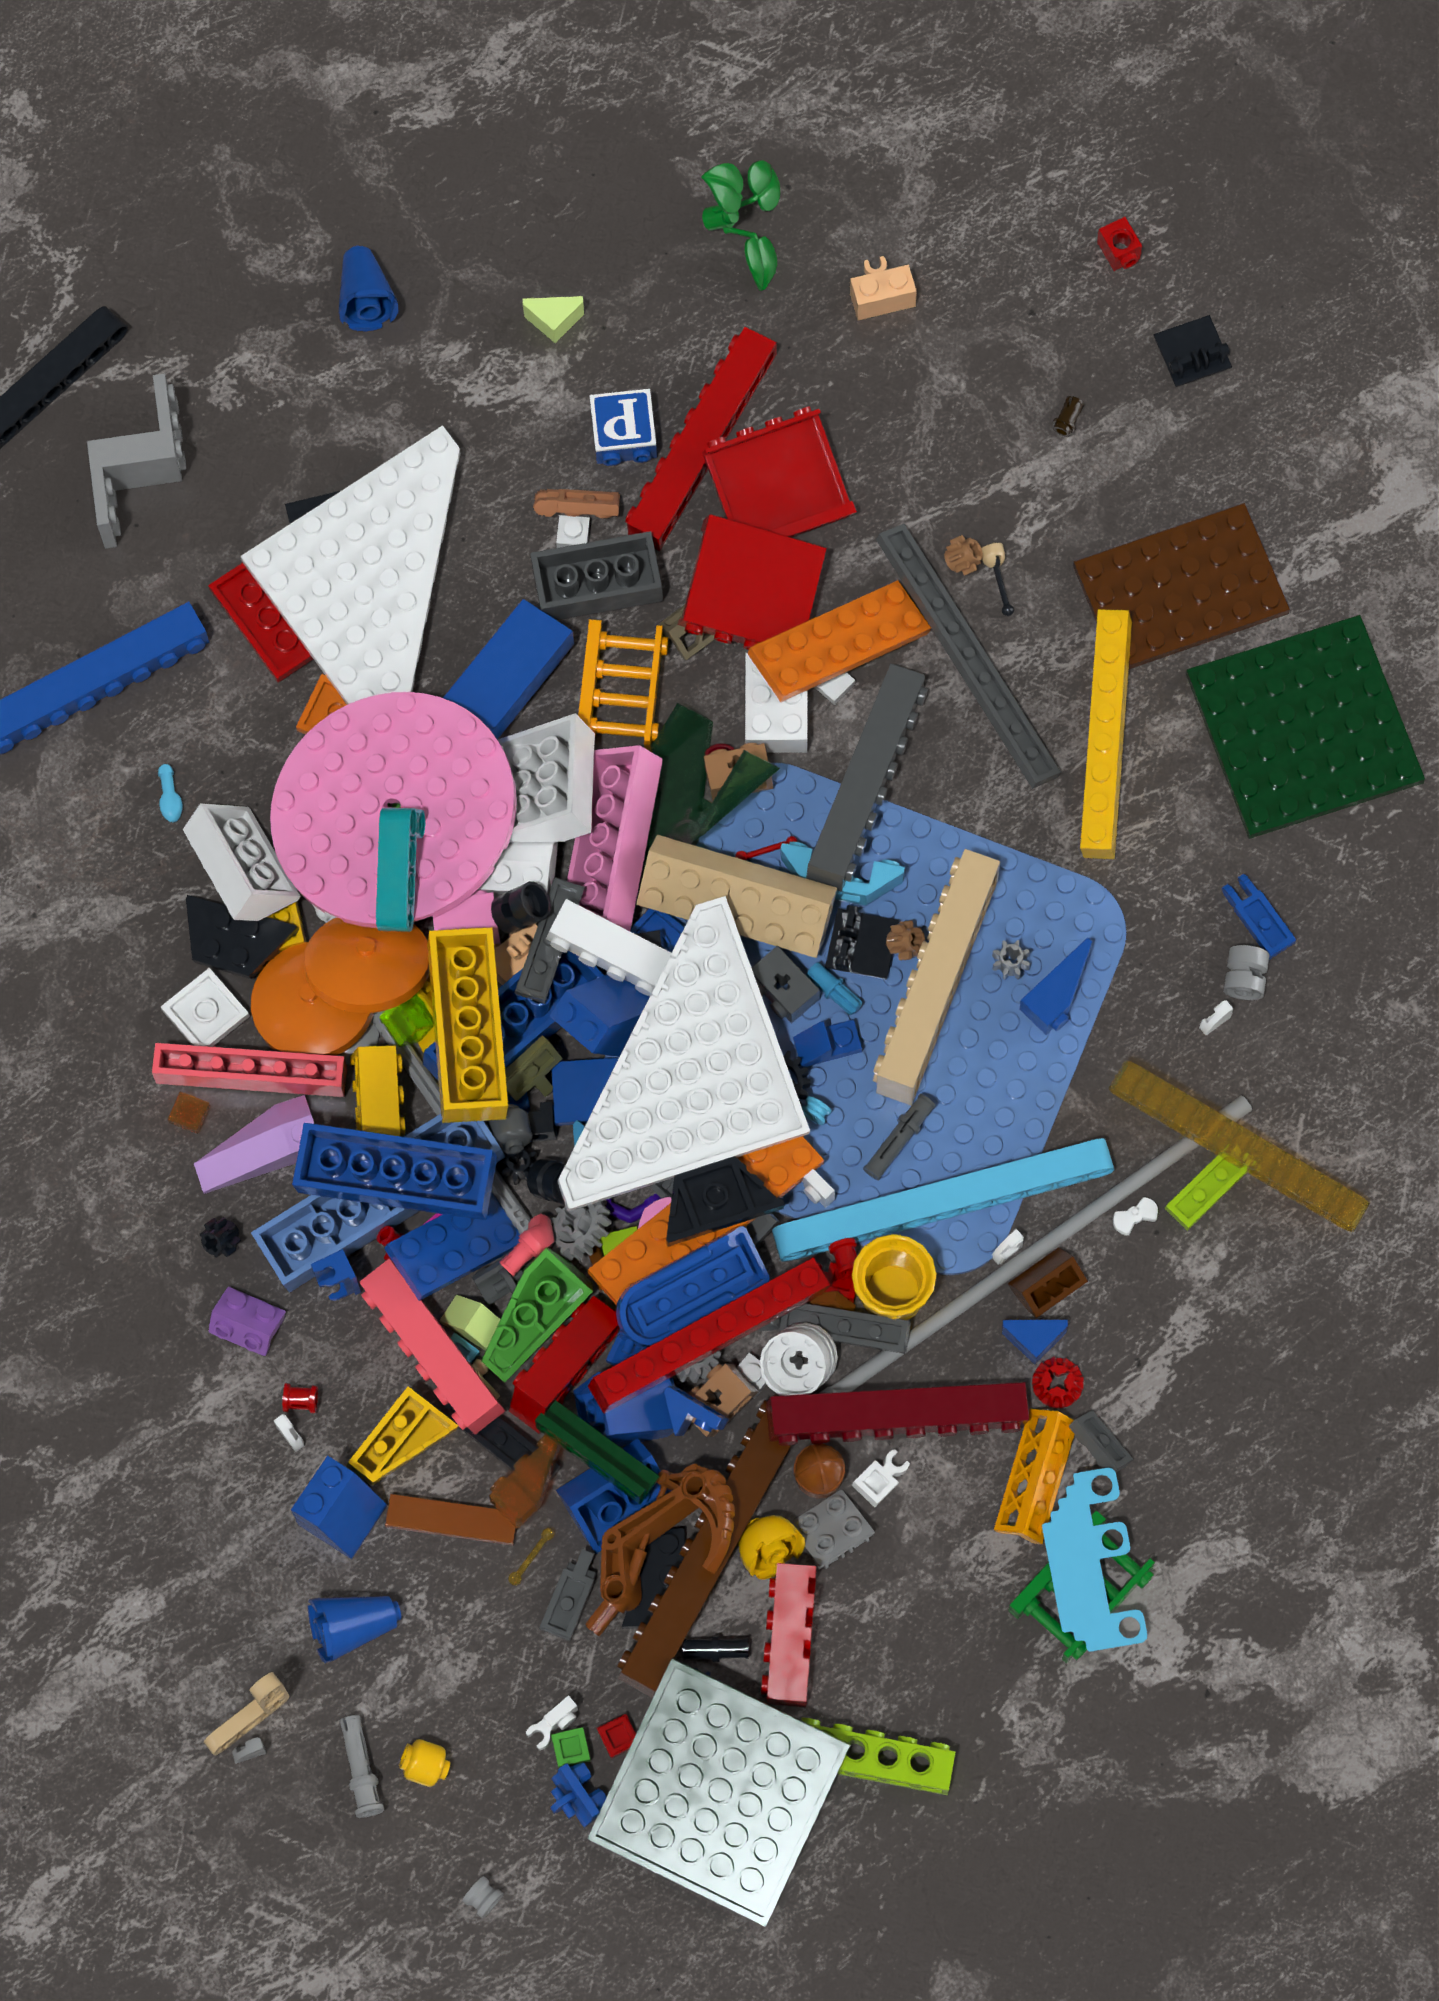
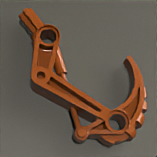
M696 1463L686 1467L681 1473L673 1474L668 1470L660 1471L658 1473L660 1479L657 1483L661 1485L656 1501L604 1533L601 1546L600 1585L601 1597L604 1600L585 1624L589 1630L600 1636L618 1612L624 1614L625 1611L634 1610L639 1605L642 1598L640 1571L647 1552H645L646 1546L698 1508L706 1515L712 1533L710 1551L702 1566L715 1574L729 1548L734 1530L733 1517L735 1516L731 1488L725 1485V1477L719 1471L709 1470ZM667 1489L672 1490L665 1495Z

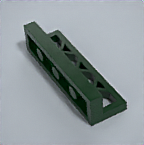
M556 1400L545 1414L540 1413L535 1419L536 1428L639 1504L643 1502L660 1479L659 1475Z

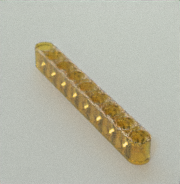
M1124 1061L1109 1086V1090L1115 1096L1217 1156L1224 1158V1160L1239 1169L1245 1165L1248 1166L1246 1173L1346 1231L1354 1232L1369 1207L1370 1203L1362 1196L1133 1062Z

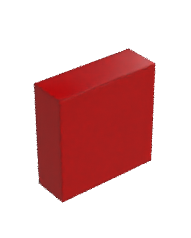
M626 1714L597 1728L611 1759L627 1752L636 1736Z

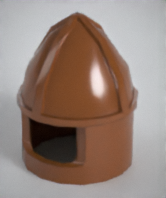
M811 1444L798 1454L794 1463V1476L797 1485L803 1493L809 1497L821 1499L835 1494L841 1487L845 1475V1462L836 1449L826 1444Z

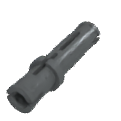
M919 1094L906 1114L899 1116L896 1127L881 1144L867 1165L863 1167V1170L875 1180H880V1177L898 1156L912 1135L919 1133L921 1130L919 1126L932 1109L936 1107L935 1103L925 1095Z

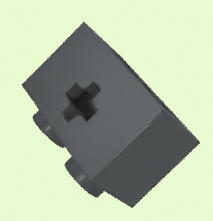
M778 946L752 967L761 996L765 995L771 1001L770 1007L779 1018L783 1019L786 1017L791 1024L819 1000L820 990ZM779 983L781 986H784L787 983L788 989L785 990L781 987L777 990L776 984Z

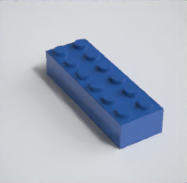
M567 951V953L563 952L545 1004L515 994L523 968L498 988L505 1069L542 1035L549 1039L562 1028L549 1016L566 990L604 976L596 966L590 967L582 963L578 959L579 956L570 951ZM434 1042L424 1050L423 1065L438 1080L436 1044Z
M304 1123L292 1185L298 1193L486 1220L497 1157L494 1151L490 1149Z

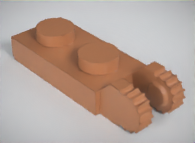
M540 489V491L535 493L533 508L538 515H545V517H552L557 512L572 517L589 514L595 515L598 518H610L619 514L620 494L619 492Z

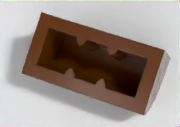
M1058 1247L1007 1284L1022 1305L1037 1318L1087 1283L1088 1280L1075 1258Z

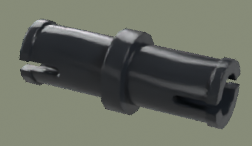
M712 1636V1639H684L683 1660L712 1659L713 1662H720V1659L727 1658L749 1659V1638L720 1639L719 1636Z

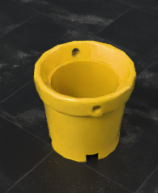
M896 1234L877 1237L865 1245L854 1260L852 1271L855 1293L867 1312L893 1320H909L914 1317L933 1293L937 1276L933 1258L926 1248L910 1237Z

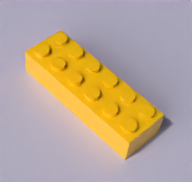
M490 927L429 931L427 949L442 1123L506 1119L508 1097L493 929Z

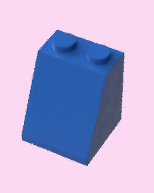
M605 975L566 990L549 1017L591 1053L620 1057L650 996L640 993L635 989L636 985L626 980L620 982Z
M597 1372L573 1391L578 1417L618 1446L628 1445L637 1438L644 1442L665 1438L674 1433L664 1394L667 1386H674L672 1377L605 1414L588 1388L592 1378L602 1372Z
M327 1455L291 1508V1511L300 1527L352 1560L388 1505L353 1471Z

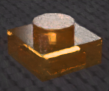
M180 1091L167 1120L170 1124L198 1134L210 1104L207 1101Z

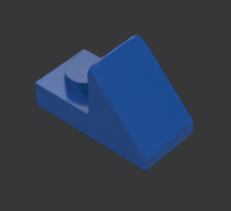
M854 1020L825 1027L824 1021H821L793 1037L797 1055L802 1059L801 1068L862 1052Z
M667 1386L664 1390L675 1436H683L694 1417L696 1418L694 1423L708 1432H711L712 1429L723 1430L729 1420L728 1417L676 1386Z

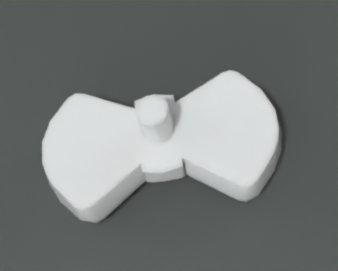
M1143 1197L1136 1207L1133 1206L1128 1211L1115 1212L1112 1219L1113 1226L1116 1231L1127 1236L1131 1233L1134 1225L1142 1220L1155 1222L1158 1219V1207L1153 1200Z

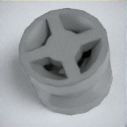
M482 1876L470 1888L462 1901L467 1906L472 1905L477 1909V1915L483 1919L498 1904L504 1893L499 1889H493L489 1885V1880Z

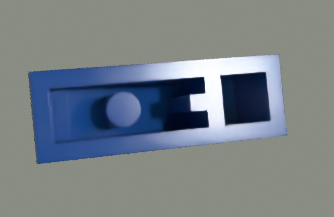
M1088 937L1020 1001L1019 1010L1045 1035L1052 1029L1058 1031L1069 1020L1067 1015L1069 1014L1091 951L1092 941Z

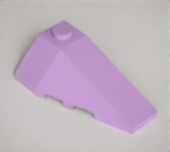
M305 1095L275 1104L195 1162L194 1166L203 1193L205 1194L295 1164L303 1124H314Z

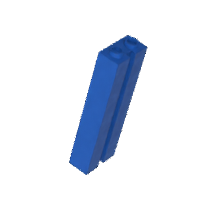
M523 599L443 698L460 705L478 717L498 740L574 645L573 631Z

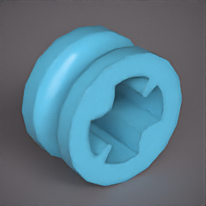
M808 1096L806 1098L807 1105L801 1106L805 1117L818 1125H824V1116L830 1115L832 1110L822 1101Z

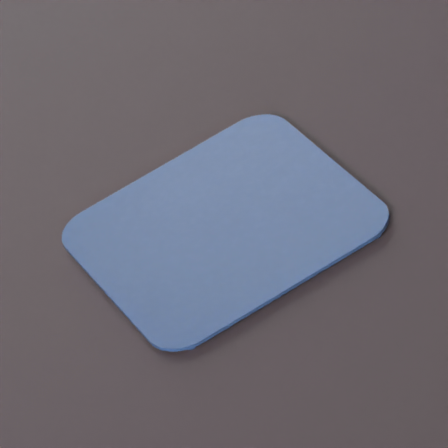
M769 763L773 789L715 801L696 846L735 857L738 851L751 852L786 841L789 836H794L798 842L807 845L808 848L814 851L841 783L793 765ZM884 800L882 806L876 805L874 813H877V819L873 830H866L863 837L867 839L864 852L861 857L856 855L853 862L857 864L854 877L869 884L874 861L892 860L899 863V866L905 867L903 883L866 906L834 900L825 939L817 958L780 948L805 975L816 962H820L825 968L838 908L846 910L847 905H854L859 907V913L899 920V924L902 921L911 920L913 921V928L921 927L925 935V941L929 942L927 938L930 932L928 931L930 921L934 913L940 914L938 909L942 890L945 885L950 886L949 880L952 864L955 857H962L964 849L999 860L998 882L914 1099L915 1102L918 1095L923 1094L932 1100L936 1107L932 1109L919 1126L921 1129L919 1133L912 1135L898 1156L880 1177L879 1181L869 1176L863 1170V1167L867 1165L881 1144L896 1127L899 1116L901 1114L905 1115L911 1105L877 1094V1083L873 1082L875 1074L873 1071L878 1056H885L884 1049L886 1044L884 1042L890 1026L896 1027L895 1020L897 1016L895 1013L901 998L907 999V981L912 969L918 971L916 967L919 959L915 956L910 960L900 961L898 958L899 953L892 954L887 980L826 968L837 979H843V985L862 1001L861 1008L853 1015L845 1012L831 998L826 999L824 997L825 993L818 988L820 990L819 1000L791 1024L786 1017L783 1019L779 1018L770 1007L771 1001L765 995L762 996L782 1054L784 1056L787 1051H791L792 1061L798 1058L793 1037L821 1021H824L825 1027L854 1020L862 1046L861 1053L807 1066L808 1075L804 1077L810 1080V1087L804 1089L808 1092V1096L822 1101L832 1110L830 1115L824 1116V1125H818L806 1118L810 1133L803 1137L824 1159L823 1165L815 1171L835 1190V1200L826 1208L820 1202L817 1204L813 1203L803 1191L805 1189L804 1183L800 1182L781 1198L785 1204L784 1209L775 1212L798 1220L1042 1154L1125 947L1126 924L1124 915L1119 904L1106 888L1088 877ZM781 849L747 859L748 862L791 874L781 860ZM670 915L683 927L686 926L688 920ZM740 936L751 968L776 947ZM1088 937L1092 941L1091 951L1069 1014L1067 1015L1069 1020L1058 1031L1052 1029L1045 1035L1019 1010L1020 1001ZM1004 940L1007 944H1015L1019 940V947L1022 951L1025 949L1030 951L1029 956L1023 959L1030 963L1029 970L1021 969L1020 979L1018 980L1015 976H1008L1004 980L1000 969L996 971L992 969L993 964L999 961L992 957L993 950L1001 951L1002 941ZM1010 956L1006 957V961L1010 960L1012 964L1016 963L1017 959L1012 960ZM777 983L776 988L778 990L782 987L785 990H787L788 984L786 983L784 986H781L779 983ZM605 1055L604 1059H605V1058H619V1057H617V1056ZM789 1069L791 1079L794 1080L796 1084H798L796 1076ZM799 1099L802 1106L807 1105L806 1099ZM1023 1198L892 1234L907 1236L922 1244L933 1258L936 1274L958 1275L968 1273L982 1267L993 1258L992 1254L995 1249L1008 1237ZM874 1239L862 1241L857 1244L865 1246Z

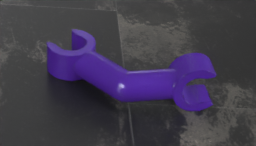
M654 1194L631 1210L613 1203L609 1198L606 1199V1208L610 1210L609 1215L624 1222L633 1223L641 1219L646 1207L654 1201L661 1199V1197Z

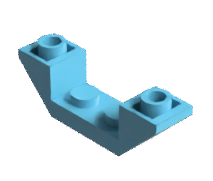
M800 842L782 843L781 860L792 875L806 878L808 863L813 854V849ZM892 860L874 861L869 884L853 877L851 882H845L842 892L837 890L835 900L866 906L902 884L905 867L899 866V863Z

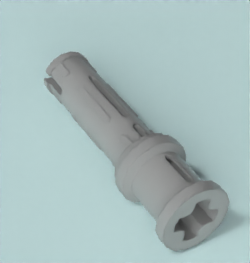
M360 1715L347 1716L339 1721L351 1768L352 1779L350 1780L349 1787L350 1790L354 1791L358 1808L355 1810V1815L358 1818L370 1817L385 1811L384 1805L379 1802L376 1788L379 1781L372 1774Z

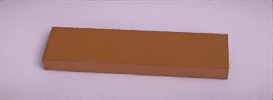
M390 1494L385 1526L392 1529L514 1546L519 1514L514 1511Z

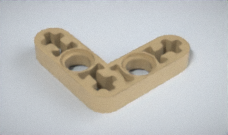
M274 1672L263 1676L250 1688V1692L254 1697L251 1703L218 1727L204 1740L205 1745L213 1755L223 1752L289 1699L288 1692Z

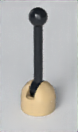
M1002 543L989 544L981 548L983 553L981 560L987 567L994 569L1003 602L1002 613L1005 616H1011L1014 613V608L1009 604L999 568L1005 560L1004 547Z

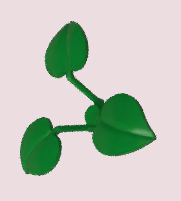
M766 161L754 162L748 170V185L754 195L741 201L743 198L741 194L743 178L738 168L731 163L716 165L701 176L710 187L718 205L706 207L703 210L702 219L704 226L709 231L723 229L725 234L733 233L750 238L745 242V257L759 291H763L776 272L777 255L775 249L767 237L758 238L754 232L732 228V226L738 221V210L743 206L758 201L761 210L764 212L773 210L777 206L780 199L778 177L774 169Z

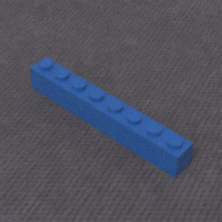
M190 602L173 609L1 699L0 754L10 751L14 744L24 739L30 740L37 737L41 730L51 725L56 726L64 723L70 715L79 710H89L98 700L106 696L113 697L119 694L125 686L133 682L139 683L146 680L152 672L160 668L165 669L173 666L179 658L188 653L195 654L200 652L210 642L207 632Z

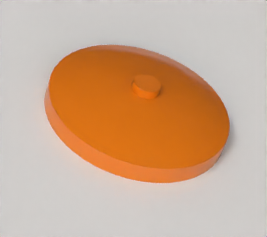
M336 917L320 927L308 942L304 955L306 978L312 991L321 1000L335 1008L355 1013L385 1011L411 999L425 984L429 975L428 942L423 932L415 924H413L410 932L379 931L377 928L346 923Z
M308 942L289 947L270 960L255 981L251 995V1013L254 1024L264 1041L277 1052L337 1056L352 1047L364 1035L374 1013L348 1012L335 1008L321 1000L312 991L305 974L304 955Z

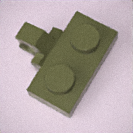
M543 1035L505 1069L507 1093L516 1102L532 1087L539 1090L544 1097L553 1091V1086L545 1078V1075L563 1058Z

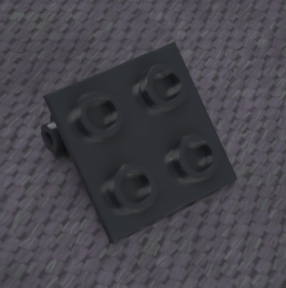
M1210 315L1153 334L1175 387L1232 368L1227 356L1230 354L1227 343L1222 344Z
M847 905L846 910L838 908L825 968L887 980L892 954L887 947L886 938L888 933L892 931L890 926L899 924V920L859 913V907L854 905Z

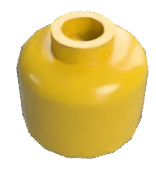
M417 1739L412 1745H406L399 1768L403 1770V1775L407 1780L432 1787L439 1779L445 1780L450 1768V1761L445 1760L446 1750L442 1746Z

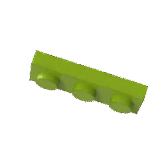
M1231 1142L1166 1205L1165 1210L1188 1231L1254 1167L1255 1163L1235 1143Z

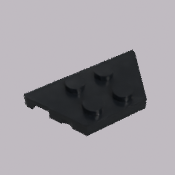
M190 895L186 897L192 960L197 964L253 979L263 969L264 964L272 960L280 952L279 948L291 936L295 937L299 930L296 925L268 917L259 921L234 920L225 905Z
M735 1156L675 1175L666 1237L667 1247L782 1210L785 1206L784 1201L780 1197L777 1198L764 1186V1182L756 1175L749 1173L746 1166Z

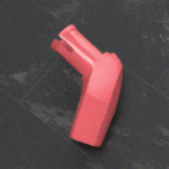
M539 1214L533 1217L528 1223V1229L519 1235V1243L508 1255L499 1261L513 1277L533 1256L536 1258L546 1247L550 1248L555 1241L553 1227L548 1216Z

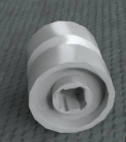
M1248 945L1231 947L1227 967L1231 971L1226 973L1223 992L1230 997L1242 1000L1262 999L1266 984V978L1263 974L1267 973L1270 954L1268 951Z

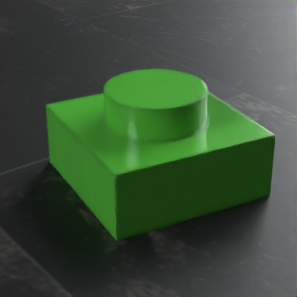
M583 1727L551 1735L558 1768L565 1764L572 1766L591 1761Z

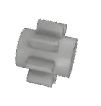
M1005 940L1002 941L1001 951L993 950L992 957L999 960L993 964V971L1000 969L1004 980L1008 976H1015L1017 980L1020 979L1021 969L1029 970L1030 963L1023 960L1029 956V949L1022 951L1019 947V940L1015 944H1007ZM1010 956L1012 960L1017 959L1016 963L1012 964L1010 960L1006 961V957Z

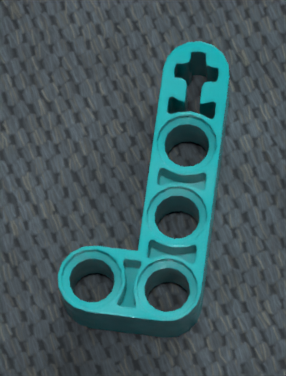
M383 807L380 811L376 926L379 931L410 932L413 928L417 838H423L426 826L425 814L421 809Z

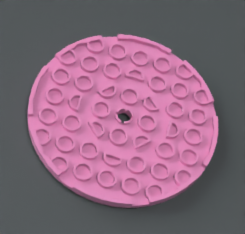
M391 692L360 699L331 713L315 725L301 739L287 758L275 785L271 803L270 823L274 849L287 877L301 895L312 905L324 913L327 912L332 916L342 919L343 922L362 927L377 928L376 897L380 811L383 807H388V803H399L401 808L421 809L425 814L426 826L423 838H417L414 922L430 916L435 918L455 908L480 888L495 868L493 866L499 859L503 849L506 850L513 832L517 806L516 785L509 760L490 729L470 711L452 701L438 696L415 692Z

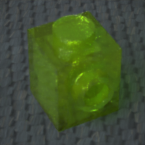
M417 993L403 1004L385 1010L379 1017L399 1047L420 1042L434 1027L433 1017Z

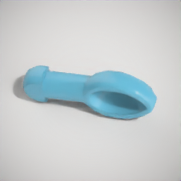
M163 764L158 769V777L161 779L163 791L159 801L160 811L166 820L174 823L181 817L183 804L181 797L175 792L173 768L168 764Z

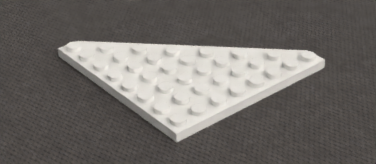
M443 425L240 556L243 564L347 705L378 694L413 691L433 582H435L441 543L443 542L447 513L460 457V448Z
M726 896L696 905L557 1181L568 1212L674 1178L675 1175L733 1156H743L810 1133Z

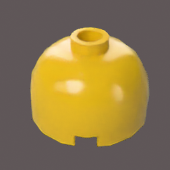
M775 1515L751 1520L739 1541V1553L743 1565L751 1576L756 1575L760 1580L775 1577L777 1563H785L793 1555L798 1559L805 1547V1538L788 1519Z

